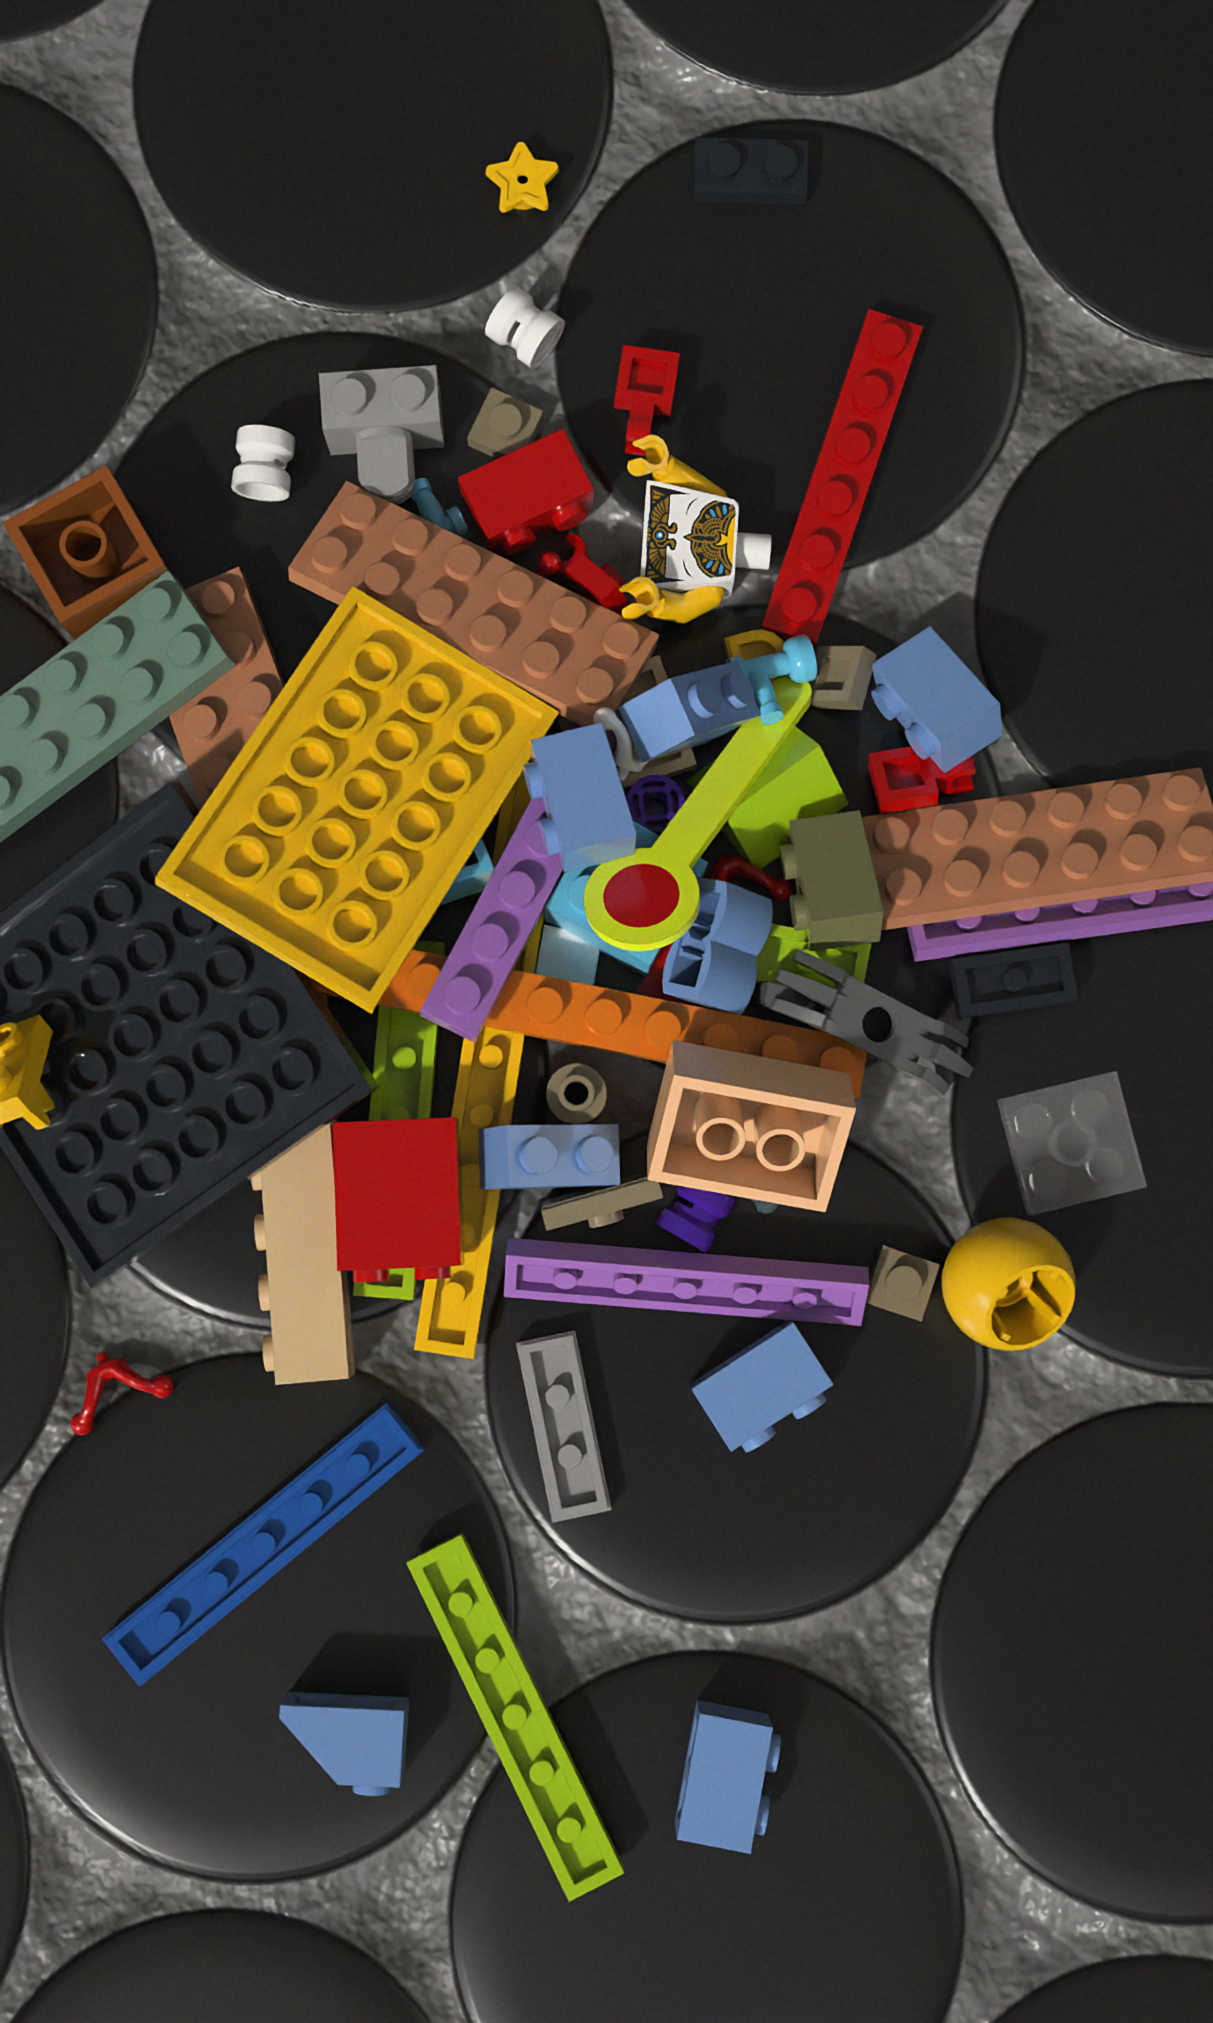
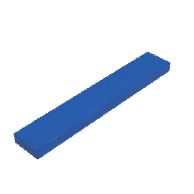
M387 1402L103 1637V1642L140 1687L423 1452L425 1447L390 1403Z

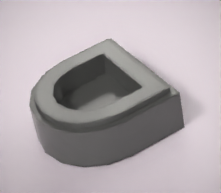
M770 982L755 983L750 999V1004H753L752 1007L774 1011L770 1009L774 998L815 1011V1001L789 986Z

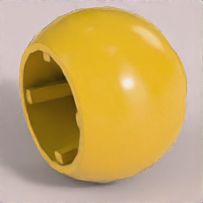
M1013 1217L997 1218L982 1222L971 1228L953 1245L946 1258L942 1272V1293L947 1311L960 1330L968 1337L983 1346L997 1350H1024L1044 1342L1064 1324L1075 1300L1076 1277L1070 1256L1054 1235L1033 1222Z

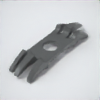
M800 950L795 951L792 960L834 982V988L779 969L776 980L812 999L825 1009L823 1013H819L774 998L770 1009L802 1021L821 1032L833 1035L920 1081L941 1096L946 1094L950 1088L949 1084L930 1068L916 1064L919 1057L939 1064L965 1077H970L973 1070L970 1064L943 1044L928 1039L929 1034L933 1033L956 1046L967 1049L969 1038L949 1024L930 1018L847 974V971ZM874 1007L885 1009L892 1021L890 1033L879 1042L868 1039L862 1026L865 1014Z

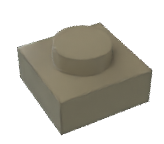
M491 387L468 434V446L496 459L533 443L544 420V411Z
M818 646L816 653L817 675L815 680L809 681L812 689V702L810 705L817 709L862 710L873 671L872 663L876 661L877 654L864 646Z
M880 1245L869 1278L866 1303L922 1322L940 1264Z

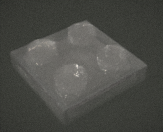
M1117 1071L997 1100L1027 1215H1034L1147 1187Z

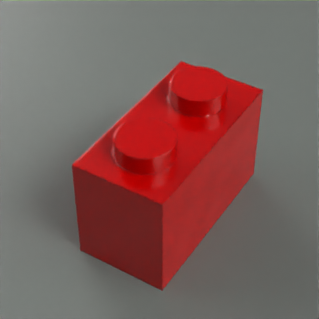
M560 429L458 477L460 494L486 549L495 554L503 551L505 555H514L522 552L536 541L535 536L554 527L558 531L573 528L583 522L588 517V512L594 509V489L564 429Z

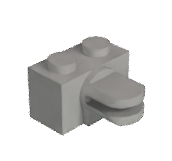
M436 365L319 373L322 430L330 454H357L358 479L361 488L395 505L402 504L410 498L415 487L413 450L445 447L441 391Z

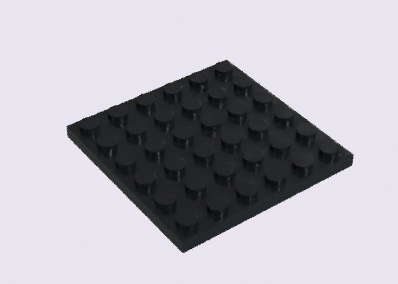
M177 782L166 784L0 913V1025L9 1022L16 1024L40 1015L51 1028L53 1033L40 1082L54 1103V1109L45 1112L50 1119V1126L37 1130L23 1117L6 1122L0 1129V1146L90 1288L104 1284L380 1087L306 974L156 885V875L199 813V810L182 784Z

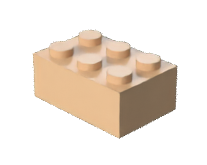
M672 1040L647 1141L648 1180L826 1212L856 1111L850 1074Z

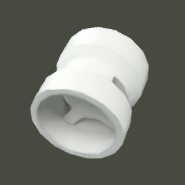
M515 286L501 298L492 311L486 324L485 335L501 346L510 345L516 350L517 359L531 369H535L553 351L563 333L565 321L551 310L541 311L534 306L533 297L520 287Z
M246 425L240 427L237 431L236 450L241 455V464L233 470L232 490L241 496L259 501L272 502L287 499L290 495L291 477L285 469L287 463L294 457V436L285 430L272 426Z

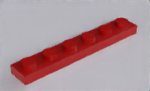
M871 309L868 310L760 630L772 632L783 640L805 634L810 639L813 649H815L923 326Z

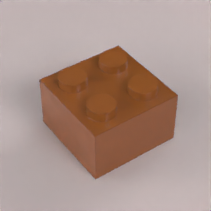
M107 465L3 522L5 529L59 623L74 640L169 570Z

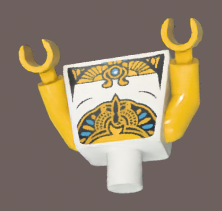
M648 435L633 441L635 447L645 452L647 460L636 458L628 461L627 464L628 471L633 476L640 477L652 473L655 481L647 480L640 576L619 587L620 592L631 593L637 603H632L623 608L622 616L627 620H635L646 613L651 618L684 624L716 608L723 598L731 596L735 568L769 569L771 534L737 532L739 502L728 498L726 491L695 469L670 455L666 443L659 436Z

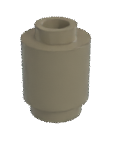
M578 1063L569 1064L561 1067L552 1075L547 1085L546 1098L550 1111L561 1123L565 1125L590 1124L604 1110L607 1089L601 1075L592 1067ZM575 1082L585 1085L589 1093L587 1100L580 1105L570 1104L565 1098L566 1088Z

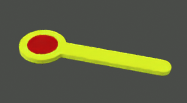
M788 676L775 680L772 686L775 691L776 702L780 703L784 717L775 724L763 725L758 716L741 725L651 848H635L634 855L601 863L593 871L584 889L583 903L590 927L602 940L624 950L649 951L673 943L690 929L700 909V889L692 868L809 708L812 702V689L809 682L795 683Z

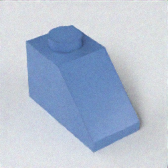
M305 1692L287 1693L280 1704L279 1718L337 1785L353 1786L354 1793L364 1796H381L388 1794L390 1787L400 1788L406 1768L409 1697Z

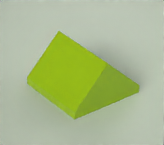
M795 726L721 830L741 856L745 857L760 870H763L780 857L779 846L788 844L790 820L837 814L847 807L849 803L820 745ZM716 759L686 781L685 784L691 792H693Z

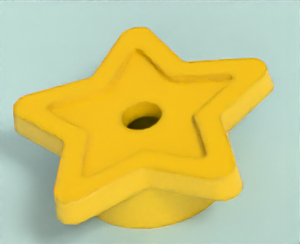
M518 142L509 161L488 165L485 174L501 188L499 205L501 212L505 213L513 208L528 210L534 207L545 211L549 208L546 185L559 172V167L556 162L535 160L525 143ZM519 176H526L528 181L521 184L517 179Z

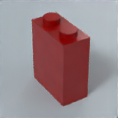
M456 1117L333 1122L337 1271L353 1270V1282L390 1281V1269L414 1268V1280L451 1278V1266L465 1265L459 1120Z

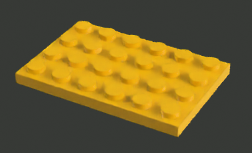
M352 586L156 875L155 883L157 886L372 1014L522 775L523 764L530 762L531 740L546 736L555 722L559 711Z

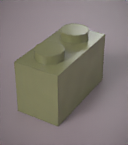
M860 810L790 820L788 844L779 846L780 864L784 880L794 879L797 894L790 895L791 916L795 931L805 929L809 952L880 941L884 910Z

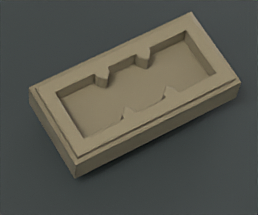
M646 1171L621 1178L620 1185L590 1187L543 1200L540 1207L546 1231L588 1220L590 1228H596L624 1219L623 1209L662 1199L663 1195L659 1182L648 1180Z

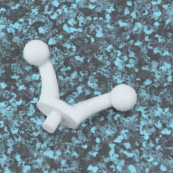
M609 707L599 708L594 713L593 722L594 724L603 722L605 731L612 730L617 739V748L613 758L615 764L619 766L617 769L619 778L624 781L630 771L641 772L649 761L642 763L638 752L633 753L631 737L626 727L617 718L614 710Z

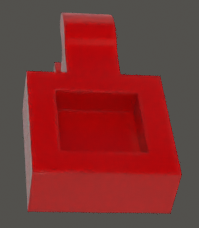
M623 345L614 408L630 410L626 433V454L646 456L642 449L633 445V441L651 435L654 414L671 417L680 353Z
M569 533L565 539L574 555L569 560L561 562L560 570L551 576L556 581L570 586L578 595L622 616V609L629 606L624 595L626 592H620L619 587L626 584V582L610 565L604 564L601 568L595 565L584 541L579 536Z
M911 746L869 753L868 768L880 815L938 805V790L947 794H963L974 789L971 775L976 773V768L972 756L944 774L930 757L925 760L921 759Z

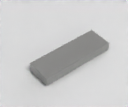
M575 1330L517 1342L516 1345L552 1523L612 1510Z

